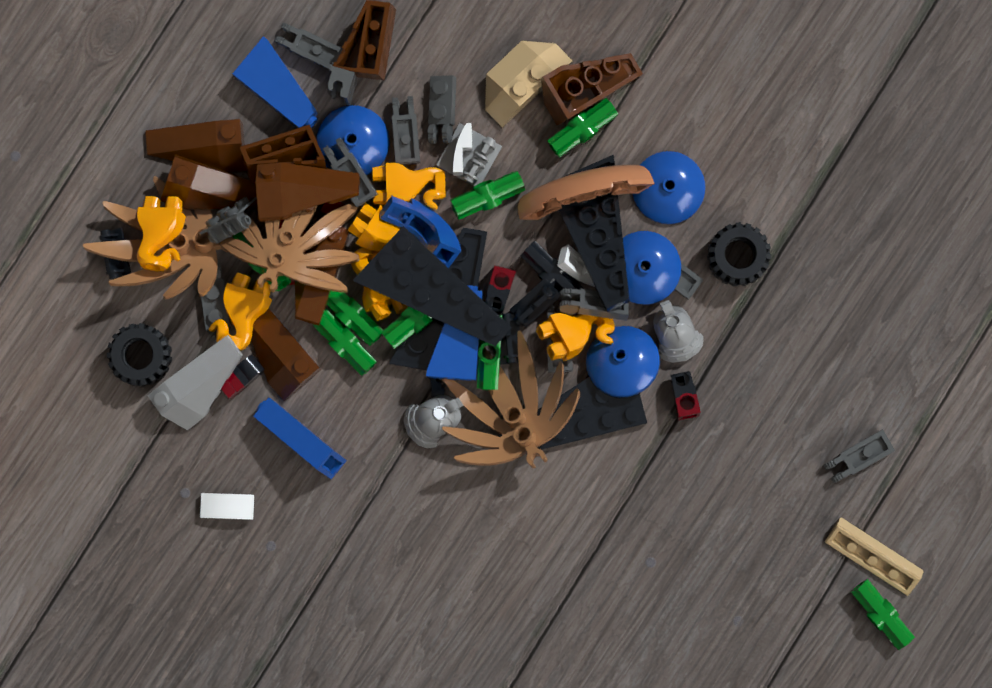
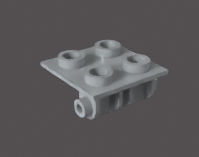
M459 123L452 136L451 144L446 146L436 166L452 175L456 145L465 126ZM472 130V151H463V176L456 177L473 186L483 182L502 146L491 137H485Z

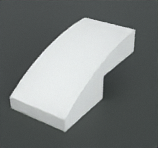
M466 123L459 136L454 153L453 176H463V151H472L471 123Z
M569 244L562 247L557 266L575 279L595 287L579 253Z
M201 493L200 518L253 519L254 495Z

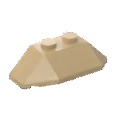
M521 41L486 74L485 111L503 128L542 91L541 77L562 65L571 64L573 61L556 43Z

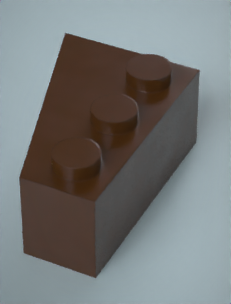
M366 0L353 25V30L347 42H344L342 51L337 61L333 64L334 67L355 72L356 77L385 81L396 9L391 3Z
M310 125L240 147L243 165L251 183H256L257 164L288 163L326 169L325 159Z

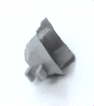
M669 300L660 303L661 310L658 311L653 319L654 330L660 342L659 356L663 360L672 363L687 361L701 350L704 342L703 335L698 333L697 330L695 331L690 316L683 308L672 306Z
M438 395L419 406L418 404L410 405L404 414V425L408 436L417 445L424 448L437 447L439 437L446 434L442 427L455 428L461 420L460 408L464 405L459 397L453 399L447 395Z

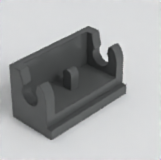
M331 66L328 89L331 92L332 99L336 98V92L338 91L340 97L344 98L343 105L350 106L357 85L355 72Z

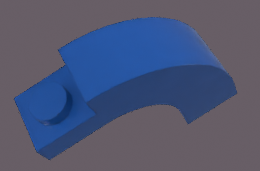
M391 196L379 213L381 220L401 228L404 226L448 268L461 252L458 238L446 221L432 209L415 199L407 202Z

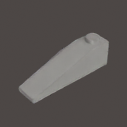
M227 335L164 381L147 396L161 416L189 430L207 416L210 406L219 396L222 386L231 376L243 354L230 336Z

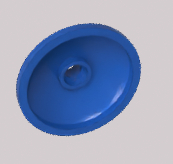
M356 105L338 108L323 120L318 129L316 141L328 169H332V164L323 148L328 145L333 150L337 160L345 157L337 146L336 140L340 137L345 142L350 153L354 154L366 175L373 173L372 168L381 166L387 157L390 145L387 127L383 120L368 108ZM350 135L356 136L357 139L354 143L347 141Z
M664 151L649 156L640 164V166H644L650 171L654 180V185L639 194H632L636 206L643 215L657 223L676 224L687 220L696 213L704 199L705 180L702 171L691 158L682 153ZM668 181L674 184V188L671 190L665 187V183Z
M638 231L623 237L630 302L648 305L668 297L676 288L681 276V260L675 246L664 236L651 231ZM648 262L650 268L648 270H643L641 268V263Z
M617 326L613 333L606 334L613 339L611 345L602 343L596 337L587 352L586 368L592 383L600 391L614 397H629L641 393L652 384L659 371L660 356L655 342L647 333L631 326ZM619 353H624L625 357L622 359H618L617 355Z

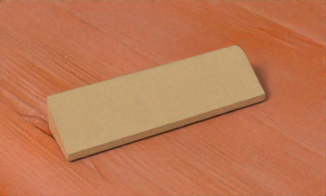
M839 518L825 540L826 544L907 596L922 578L923 570L843 518Z

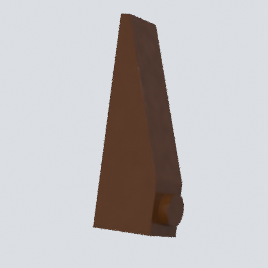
M631 53L606 57L600 60L584 61L572 65H562L541 77L544 105L556 125H559L643 75Z
M175 154L160 200L166 203L168 196L178 197L182 200V209H223L227 206L232 208L237 201L244 197L250 200L257 196L256 183H251L247 178ZM257 200L246 209H258Z
M288 163L257 164L256 194L259 220H285L291 218L292 213L306 209V212L315 210L314 206L326 202L334 204L358 196L360 174Z
M312 226L306 227V229H305L304 232L302 233L301 237H303L304 234H305ZM340 227L333 234L303 254L320 250L346 251L349 239L348 229ZM340 266L309 269L323 271L336 278ZM295 281V319L319 326L331 291Z

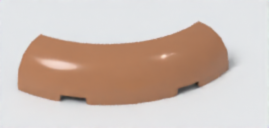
M640 165L607 166L571 174L548 182L524 194L518 203L519 219L539 220L561 209L562 205L595 199L597 196L610 192L612 195L639 194L654 185V180L650 171Z

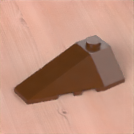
M240 119L145 130L147 155L173 161L176 154L229 173L246 172L240 152V147L244 146L243 123Z
M269 308L255 320L251 342L260 364L265 369L264 374L268 383L285 401L322 369Z

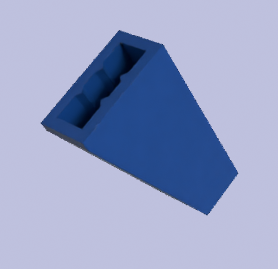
M263 36L232 73L234 78L296 128L310 125L312 128L318 120L316 118L318 114L316 109L269 41Z
M467 285L482 299L483 292L478 290V286ZM444 323L427 368L426 377L476 381L479 339Z
M270 397L258 405L254 417L328 478L332 479L347 461Z

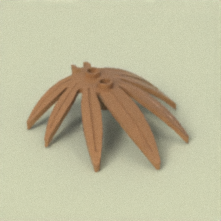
M354 203L333 210L318 220L303 237L301 235L313 217L318 205L314 206L315 210L306 212L305 209L292 213V217L285 219L280 229V220L265 221L266 239L262 238L258 227L251 219L249 228L241 232L253 248L243 241L232 238L221 241L219 245L242 261L266 268V273L262 274L258 279V285L262 288L264 282L271 281V292H275L278 287V276L284 275L312 287L347 293V287L335 277L323 271L309 268L335 267L358 262L360 260L358 254L344 250H320L309 254L303 253L338 230L360 207H356Z
M154 176L153 181L161 197L165 183ZM103 201V207L109 213L127 225L142 231L137 221V210ZM182 209V213L186 216L184 226L187 228L182 229L181 233L173 241L154 254V256H159L166 249L174 248L180 254V261L177 262L173 258L171 265L165 271L142 269L109 280V285L135 286L147 284L169 277L190 266L174 281L163 297L164 299H169L180 294L196 280L199 274V296H205L214 285L217 277L218 260L216 250L222 249L227 252L219 243L209 241L208 232L199 233L207 227L205 222L212 218L211 210L194 209L197 216L196 219L190 209ZM142 240L85 243L83 248L86 251L103 257L138 262L137 251Z
M520 330L517 333L518 362L525 409H523L513 385L501 367L499 368L498 390L488 391L503 415L504 420L485 402L456 381L442 379L456 398L459 397L469 412L485 425L502 434L501 437L474 430L442 427L445 433L460 441L492 449L454 456L457 462L480 466L498 465L513 461L528 453L526 460L534 469L536 468L534 464L536 457L540 456L544 462H547V456L537 447L555 437L567 424L576 408L580 396L578 388L571 393L555 413L560 400L564 379V365L560 361L546 393L541 413L537 416V377L529 347ZM484 347V356L486 358H493L490 352Z

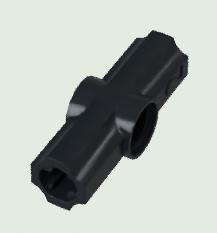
M534 241L520 255L538 273L537 276L541 280L546 278L559 293L565 288L584 289L572 276L557 266L558 260L552 258L537 242Z

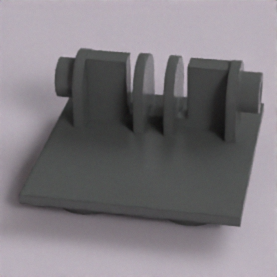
M257 196L250 200L244 197L237 201L234 207L230 208L227 206L216 213V216L205 222L207 227L199 233L208 232L210 242L220 243L232 235L248 229L251 219L249 216H245L243 211L257 200Z

